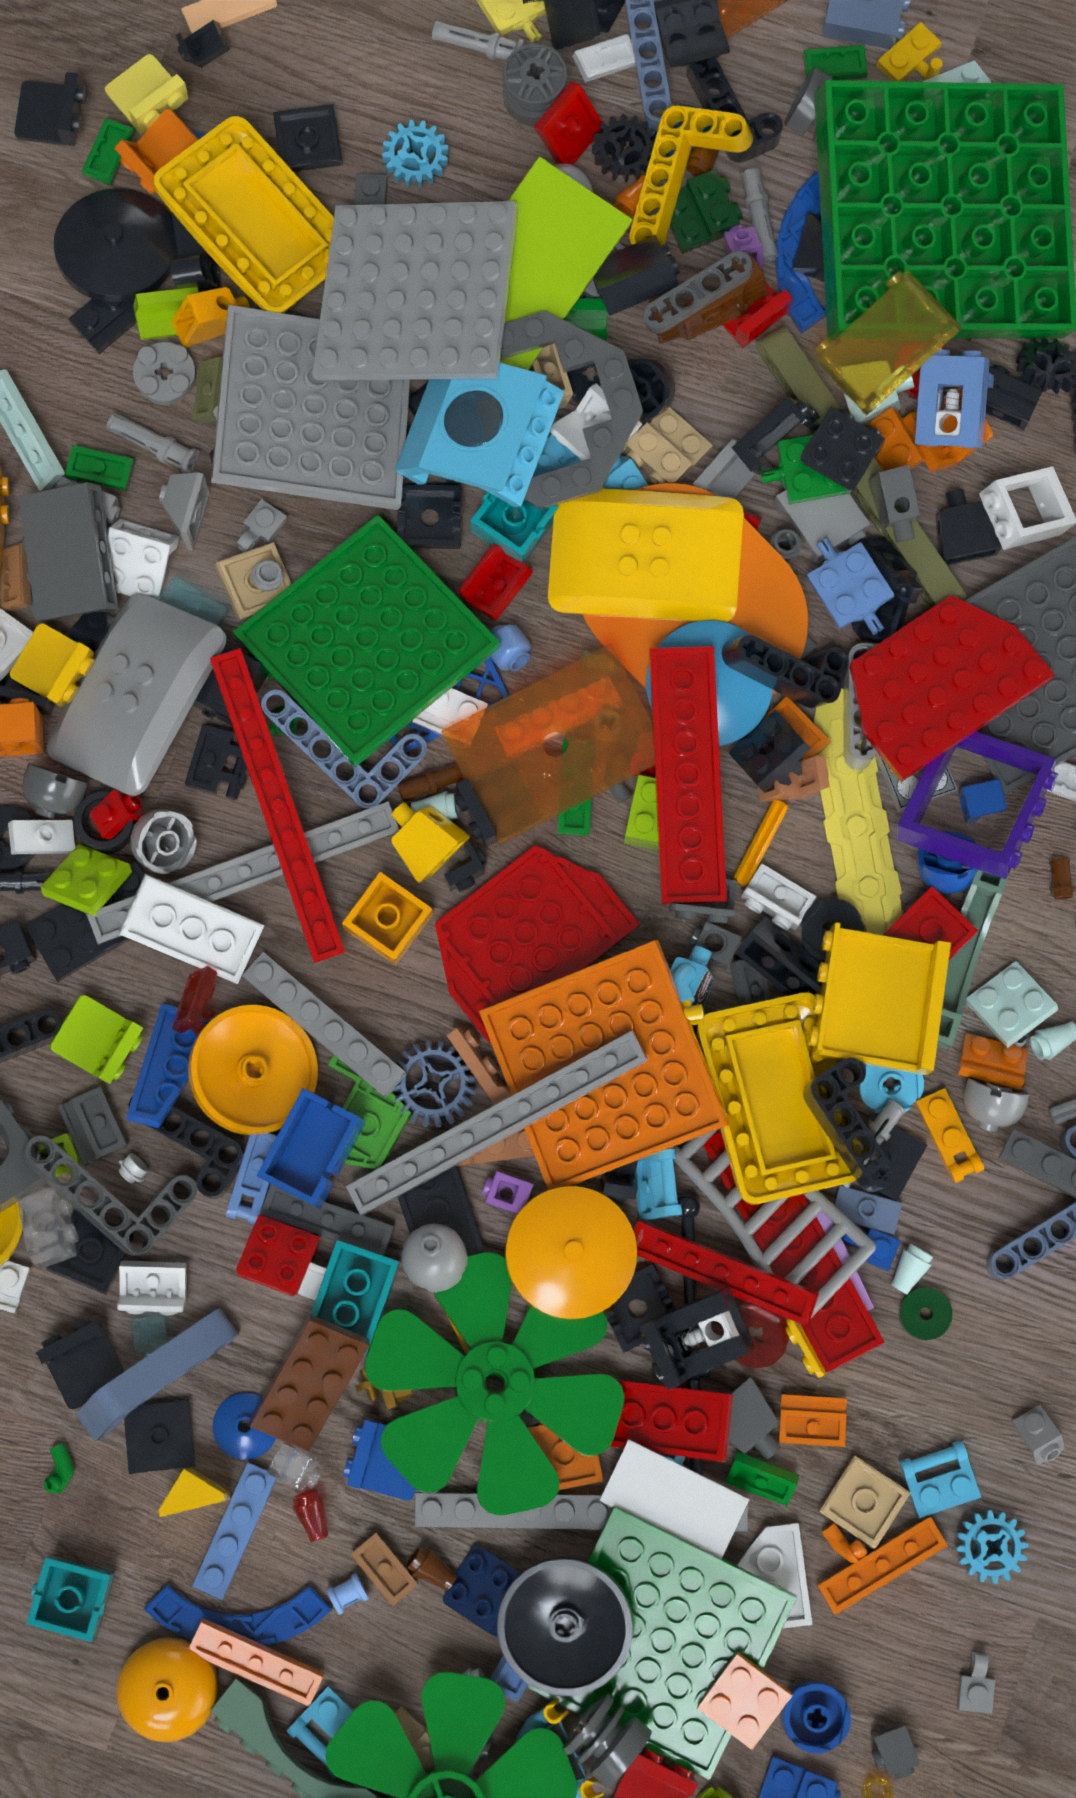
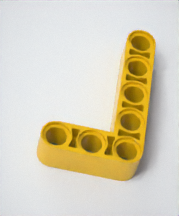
M671 106L664 111L630 230L629 239L632 245L654 235L657 236L661 245L665 244L692 146L736 153L746 151L751 146L753 134L741 115L685 106ZM684 121L680 127L674 128L678 122ZM713 125L708 132L702 133L705 127ZM742 130L739 135L731 137L734 131ZM676 150L672 156L666 157L667 153ZM668 179L663 186L657 187L660 181ZM660 208L658 213L649 216L653 209Z

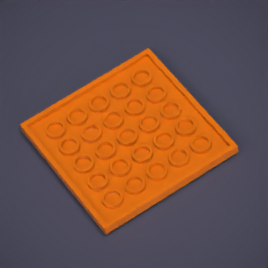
M658 940L479 1011L511 1096L630 1031H634L649 1060L524 1128L548 1190L577 1184L730 1125L690 1020L685 1017L683 1003L680 1000L676 984Z

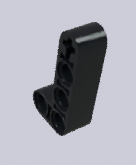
M708 58L687 65V79L702 108L739 114L745 119L752 131L753 142L746 151L737 153L725 151L730 160L736 163H743L778 146L783 128L782 119L775 113L767 112L748 120L716 58ZM716 89L720 94L712 95L708 93V90ZM768 128L773 130L774 134L766 135L761 130ZM742 130L734 131L731 137L739 135Z
M172 212L178 258L170 261V272L174 284L179 289L198 287V292L218 289L220 287L218 264Z
M745 635L728 641L722 648V658L728 667L811 709L833 703L838 699L849 662L848 656L843 649L831 647L812 654L806 663L753 635Z
M846 1058L810 1081L803 1090V1098L859 1185L868 1192H876L893 1182L895 1170L846 1095V1093L859 1086L866 1077L865 1066L860 1060ZM842 1068H847L853 1073V1082H848L843 1078ZM816 1085H821L827 1090V1099H821L816 1095ZM834 1112L844 1116L846 1120L845 1127H840L834 1122ZM853 1140H857L863 1145V1155H858L853 1151ZM868 1158H871V1162L867 1163L865 1166L862 1164L863 1161L867 1160ZM878 1170L881 1176L874 1180L871 1175Z
M132 1097L130 1098L128 1108L130 1107ZM172 1106L159 1128L148 1126L207 1160L196 1180L200 1193L210 1199H219L226 1194L239 1172L245 1153L236 1141ZM172 1115L179 1116L181 1125L178 1130L174 1132L166 1131V1119ZM199 1131H206L209 1134L208 1144L202 1148L195 1147L193 1144L194 1135ZM227 1147H234L238 1154L236 1160L230 1164L223 1163L221 1160L222 1151ZM211 1175H217L221 1179V1186L215 1192H207L204 1187L205 1180Z

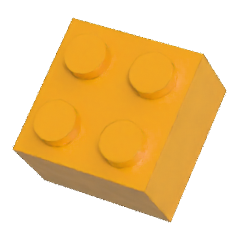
M379 872L342 922L345 931L396 966L432 918L433 909L382 872Z

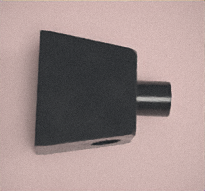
M955 489L947 492L945 495L949 508L940 510L936 517L938 553L946 565L949 566L998 555L1002 546L995 534V529L983 506V502L978 501L967 504L964 489Z

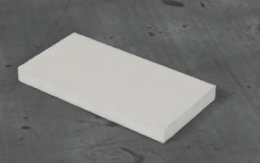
M145 874L119 930V934L238 984L264 925Z
M628 1439L600 1501L613 1508L617 1506L722 1558L749 1502V1498Z

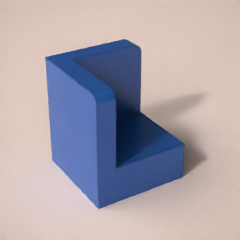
M1000 779L965 786L958 793L965 824L976 822L981 816L1003 812L1007 809Z

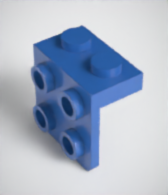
M365 1420L363 1426L357 1424L352 1444L358 1445L355 1457H348L343 1477L348 1478L347 1486L358 1489L363 1488L406 1501L411 1500L416 1489L387 1460L381 1450L380 1440L382 1432L387 1425L370 1420Z

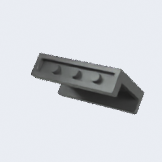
M85 482L18 496L19 506L17 513L19 520L22 522L24 533L22 547L27 554L28 561L26 576L32 589L31 609L36 617V621L51 623L55 622V619L92 612L118 611L101 485Z

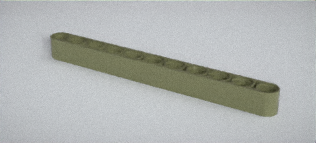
M780 326L755 342L761 358L785 394L796 401L803 400L806 404L809 403L820 415V418L817 420L819 424H821L830 407L837 410L841 409L785 326ZM810 429V431H811L812 434L814 435V433H815L816 431L813 430V429ZM874 458L857 487L851 492L881 537H885L918 573L916 580L923 587L920 595L930 609L950 595L963 601L966 600L967 597L964 590L916 519L911 521L915 538L909 541L897 543L893 527L882 528L868 482L878 472L883 471ZM894 505L895 510L901 513L900 507Z

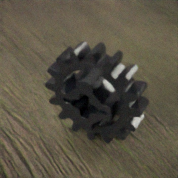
M625 114L621 115L620 121H616L611 116L609 117V126L601 123L599 125L600 133H594L593 142L595 144L592 145V154L596 155L594 164L595 166L603 164L601 173L605 175L609 171L612 172V180L614 181L619 175L623 176L624 182H628L629 175H634L638 180L641 176V170L647 172L656 133L655 131L647 132V121L641 125L637 124L638 116L634 115L631 121H627ZM629 141V146L626 148V150L623 151V154L621 155V150L624 148V146H626L627 142ZM607 154L611 155L614 161H612Z
M1042 337L1041 342H1038L1033 338L1030 344L1024 343L1022 349H1020L1016 359V363H1018L1016 370L1023 372L1021 377L1023 380L1030 379L1032 381L1031 387L1038 385V387H1041L1042 392L1052 389L1055 394H1058L1059 390L1062 389L1068 393L1071 387L1076 388V351H1069L1070 345L1065 344L1062 346L1058 339L1049 342L1046 337Z

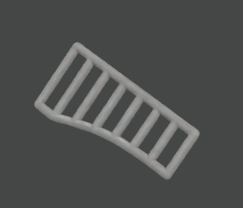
M717 1130L689 1140L681 1149L677 1146L668 1148L675 1149L676 1159L673 1161L721 1212L741 1240L757 1268L774 1274L769 1265L821 1211L836 1225L785 1277L786 1280L798 1284L845 1234L860 1247L818 1291L819 1296L812 1317L876 1250V1244L820 1191H813L804 1194L811 1203L762 1253L752 1235L788 1198L766 1202L744 1224L733 1208L742 1199L737 1186L724 1197L712 1183L730 1164L727 1151L725 1150L704 1172L690 1160Z

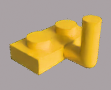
M920 22L902 40L897 42L879 58L876 66L891 81L903 82L915 70L928 80L940 74L943 62L940 58H933L930 65L925 61L940 49L942 42Z

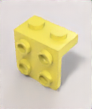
M151 54L143 57L105 87L106 95L140 135L151 127L164 110L174 111L189 99L185 82L180 76L176 74L171 77Z

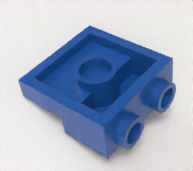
M771 1756L757 1798H840L841 1791L836 1789L838 1783L835 1779Z

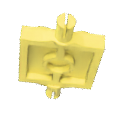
M476 0L494 30L501 33V36L511 31L522 29L532 44L535 43V40L537 42L541 39L542 35L535 27L534 22L546 14L544 2L523 4L522 0Z

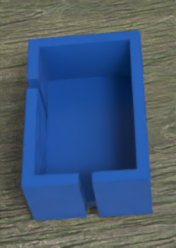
M302 1088L257 1177L321 1209L334 1184L329 1180L331 1174L338 1177L366 1122L351 1112L335 1104L333 1105L329 1101Z

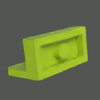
M198 287L136 294L133 307L140 339L149 340L178 336L171 320L187 295L199 293Z

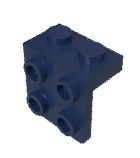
M474 1545L459 1568L455 1582L445 1592L443 1603L487 1633L498 1637V1614L502 1600L512 1582L522 1572L481 1546Z

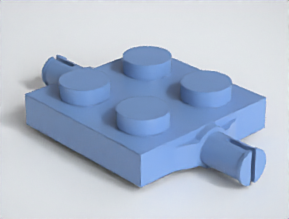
M828 538L824 539L823 543L820 541L816 546L826 561L822 566L807 574V579L839 630L853 622L864 620L873 635L877 634L878 631L881 632L884 626L877 618L875 612L882 604L894 598V593L863 544L860 542L847 551L836 553Z

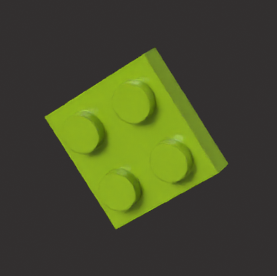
M78 844L41 886V890L45 897L95 916L129 877L132 870L129 863Z

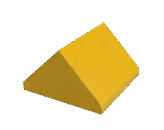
M186 1468L183 1469L159 1508V1517L226 1501L232 1498L231 1493L196 1470Z

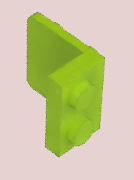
M80 995L63 1021L60 1030L51 1041L50 1049L95 1077L111 1084L113 1079L117 1080L122 1075L126 1067L124 1060L130 1051L134 1052L141 1043L143 1036L140 1033L143 1027L125 1019L92 998Z

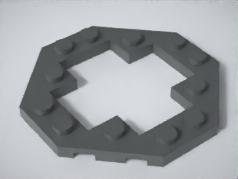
M547 311L504 323L500 361L555 344L564 373L594 364L612 420L582 429L591 459L532 477L524 500L540 510L602 491L635 425H637L643 414V408L624 350ZM482 393L469 394L458 399L451 406L446 419L454 442L466 447H476L487 443L474 401L489 397V395Z

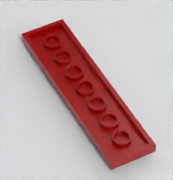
M714 646L650 648L649 663L661 905H671V903H725L727 895Z
M721 1131L712 1135L702 1146L711 1163L726 1150ZM730 1164L719 1175L728 1194L736 1186ZM804 1194L789 1197L752 1235L762 1253L809 1205ZM741 1199L735 1205V1208L745 1224L765 1203L752 1205ZM817 1217L769 1265L774 1275L785 1279L824 1238L826 1234ZM833 1247L798 1285L818 1292L843 1266ZM850 1278L810 1319L808 1325H801L827 1374L885 1343Z

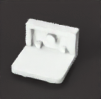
M597 384L591 386L577 409L553 423L550 432L556 437L558 442L568 447L579 457L581 462L591 459L582 429L612 420L602 388ZM638 421L637 425H635L628 441L637 433L642 425L641 422Z

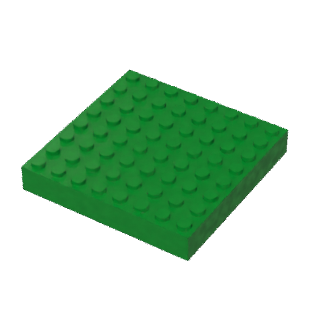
M825 80L814 94L828 339H1042V337L1047 339H1064L1076 331V292L1064 84Z

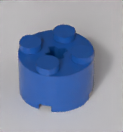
M808 1680L793 1685L789 1690L792 1692V1697L780 1712L781 1726L788 1738L798 1748L814 1754L826 1753L841 1744L847 1737L851 1725L850 1710L843 1696L832 1686L822 1681ZM815 1708H818V1712L823 1715L822 1720L817 1719L815 1725H812V1721L807 1718L808 1713H813Z

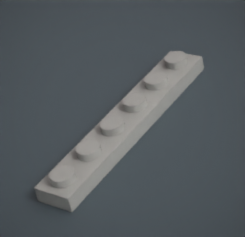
M264 952L242 975L247 982L292 1018L385 1099L407 1075L402 1068Z

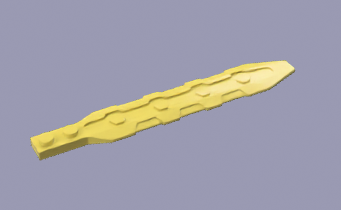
M841 688L838 699L833 703L817 707L814 717V724L831 742L817 755L825 756L830 786L820 790L825 814L823 824L827 843L831 846L837 877L835 887L838 899L852 904L861 913L867 928L866 933L883 935L903 915L900 900L902 891L898 872L894 869L888 833H890L887 814L882 808L876 777L878 772L876 757L874 756L869 766L863 770L850 768L844 760V690ZM854 717L856 724L861 726L860 717ZM860 740V743H859V745H858L857 748H856V749L860 750V752H861V743H862L863 740Z

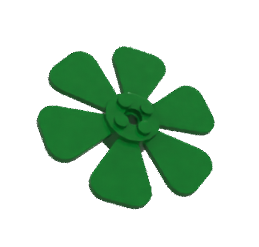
M481 1253L468 1256L467 1267H465L462 1278L456 1285L448 1290L433 1292L435 1298L471 1351L464 1356L417 1316L407 1310L397 1309L388 1312L379 1321L366 1359L365 1373L371 1385L380 1391L393 1392L454 1387V1398L390 1422L382 1432L380 1440L381 1450L387 1460L413 1488L420 1492L433 1493L444 1488L450 1480L476 1422L487 1425L477 1485V1499L480 1506L487 1513L494 1516H507L542 1508L554 1500L559 1490V1477L556 1470L519 1417L525 1409L574 1451L583 1456L594 1457L606 1451L614 1439L624 1405V1392L616 1379L603 1374L535 1379L533 1369L589 1349L600 1343L606 1334L608 1326L606 1316L602 1311L585 1318L562 1319L544 1314L530 1306L513 1344L502 1343L512 1282L507 1271L506 1260L503 1256L496 1253ZM496 1376L501 1379L503 1383L502 1390L495 1393L489 1391L485 1386L486 1378Z
M439 1672L425 1682L421 1692V1701L435 1770L425 1772L395 1713L387 1704L381 1701L369 1700L355 1708L326 1747L325 1759L327 1766L335 1776L398 1798H576L578 1791L576 1778L567 1753L562 1750L564 1746L562 1741L553 1731L542 1727L531 1729L523 1734L476 1781L467 1776L505 1709V1696L502 1689L494 1681L482 1677L452 1672Z

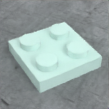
M1017 961L966 999L967 1005L1007 1048L1058 1010L1055 1001Z

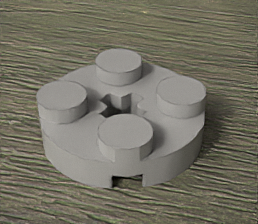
M158 342L140 349L133 366V378L137 389L149 401L158 405H171L184 399V395L190 389L192 390L196 382V369L185 347L171 342ZM162 367L173 370V374H169L167 380H162L160 375H156L157 371H160Z

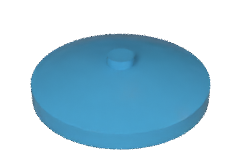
M697 621L672 632L661 642L658 648L714 646L719 747L741 740L758 726L768 710L773 690L733 670L723 661V646L728 641L750 635L738 626L722 621ZM649 663L646 677V691L649 705L652 710Z

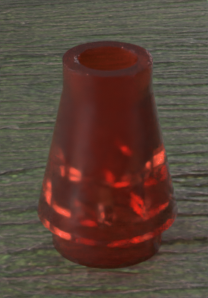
M317 1489L295 1495L292 1498L294 1502L292 1509L306 1531L309 1541L314 1542L327 1537L329 1534L326 1527L323 1496H319Z

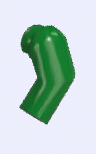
M65 1443L49 1449L55 1467L50 1476L45 1478L44 1488L51 1494H58L64 1491L74 1475V1466Z

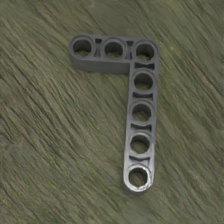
M36 1136L29 1140L22 1149L24 1162L124 1253L131 1256H137L150 1250L197 1195V1185L191 1177L185 1175L176 1176L169 1180L143 1210L135 1216L50 1138ZM33 1144H41L46 1148L47 1155L45 1160L40 1161L32 1157L30 1150ZM62 1165L69 1168L71 1171L69 1182L63 1183L56 1178L55 1170L57 1166ZM175 1183H182L187 1188V1196L184 1200L174 1196L173 1186ZM86 1187L94 1191L96 1198L92 1205H87L80 1199L82 1188ZM154 1207H160L164 1210L166 1219L163 1224H157L152 1220L151 1211ZM109 1209L115 1210L119 1214L120 1222L116 1227H111L105 1222L104 1216ZM133 1231L141 1233L144 1237V1245L141 1249H135L130 1245L129 1236Z

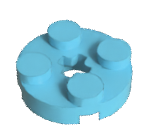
M864 1064L866 1077L858 1086V1090L864 1103L874 1109L876 1113L879 1114L883 1110L889 1099L902 1106L906 1112L912 1108L911 1105L917 1098L918 1100L920 1099L924 1090L922 1074ZM889 1077L899 1080V1083L894 1084L892 1090H888L886 1085H883V1082Z

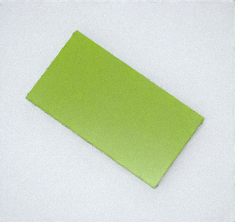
M539 157L508 200L516 201L518 214L504 323L542 311H547L564 320L633 222L630 216L625 215L548 163L545 159ZM544 347L501 360L500 363L529 370Z

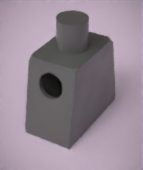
M905 465L878 472L868 482L882 528L893 527L897 543L914 539L915 535L911 521L920 516L910 466ZM894 505L900 507L901 513L895 510Z
M747 1377L730 1393L733 1394L728 1442L743 1454L755 1446L762 1456L768 1460L781 1448L769 1433L779 1422L751 1377Z

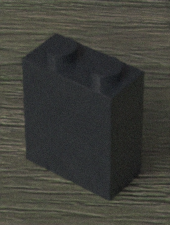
M654 235L610 254L593 277V282L609 316L677 287L679 284L675 275L680 274V270L674 256L671 255L667 243L661 245L657 236Z

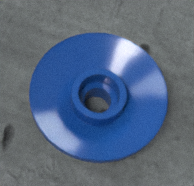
M253 1393L233 1395L226 1399L215 1413L213 1419L214 1438L218 1446L233 1458L242 1460L257 1458L266 1453L276 1440V1437L254 1428H250L247 1433L239 1430V1423L242 1420L250 1422V1418L262 1399L261 1396Z

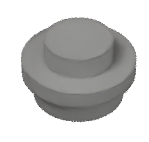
M263 560L254 566L251 574L252 581L262 591H274L283 581V571L276 562Z

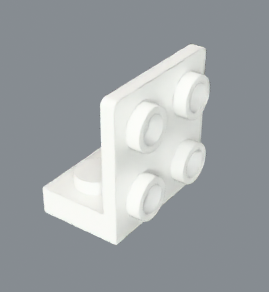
M119 519L109 529L108 541L116 592L128 596L140 593L160 600L168 558L177 549L180 536L123 519Z

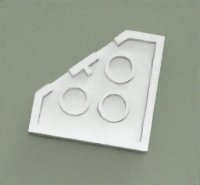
M799 1523L764 1527L736 1565L797 1595V1599L783 1628L812 1625Z

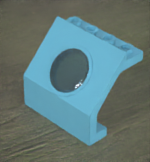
M499 363L498 379H429L394 471L419 485L426 484L429 474L479 487L513 507H519L525 498L564 391L546 381L547 375Z

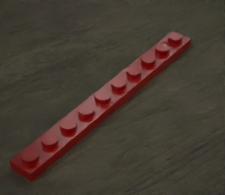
M241 648L211 657L210 662L313 963L344 954L342 942Z

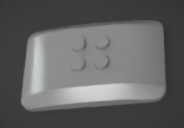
M139 593L131 596L111 623L106 636L94 652V664L86 676L83 675L77 684L78 691L70 703L65 704L47 744L49 756L55 761L111 788L117 789L126 795L137 796L144 792L213 669L210 658L220 655L226 644L225 632L215 624L145 594Z

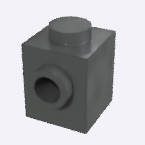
M899 1722L871 1733L876 1747L875 1750L871 1751L878 1771L884 1769L889 1777L895 1775L896 1779H900L915 1772L913 1767L921 1765L904 1723Z

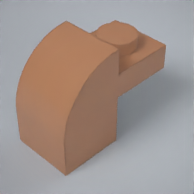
M813 756L800 761L802 774L798 776L790 772L788 776L792 783L789 786L780 784L776 780L764 792L758 787L760 802H773V800L784 802L819 795L820 790L830 787L825 756Z

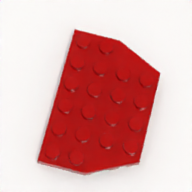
M952 595L852 661L849 666L851 680L855 689L856 704H858L861 718L862 734L901 783L1052 680L1055 675L1016 626Z
M536 845L435 923L449 995L488 1044H491L479 1011L587 968L640 926V923L601 875L579 867L565 858L555 856Z

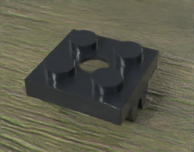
M402 484L401 506L397 514V535L410 548L460 549L461 485ZM426 510H434L438 514L439 520L436 525L428 527L422 524L420 520L421 514Z
M775 710L740 741L729 754L764 792L776 780L780 784L789 786L792 783L788 776L790 772L800 776L802 774V766L799 760L811 748ZM764 744H768L769 746L774 748L772 752H770L767 755L763 748Z
M652 1264L634 1273L629 1286L622 1296L609 1308L603 1310L623 1353L642 1344L639 1338V1326L642 1323L675 1309V1306ZM641 1299L647 1304L648 1310L643 1318L636 1319L629 1314L628 1306L631 1301Z

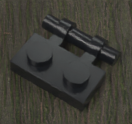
M202 724L186 777V787L216 795L219 784L222 783L228 785L225 797L238 800L240 789H244L246 784L244 776L247 768L240 747L231 745L234 737L233 732ZM228 756L236 758L232 774L223 772Z

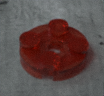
M752 1303L738 1307L748 1330L750 1327L756 1330L761 1327L764 1330L762 1334L764 1341L761 1344L755 1341V1348L749 1354L739 1357L734 1361L750 1368L768 1367L777 1362L785 1353L790 1339L785 1329L787 1323L784 1317Z

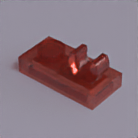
M206 966L189 975L171 1029L180 1034L192 1029L194 1033L199 1034L206 1026L202 1023L201 1018L207 1021L214 1017V1013L210 1009L204 1008V1006L214 993V981L217 971Z

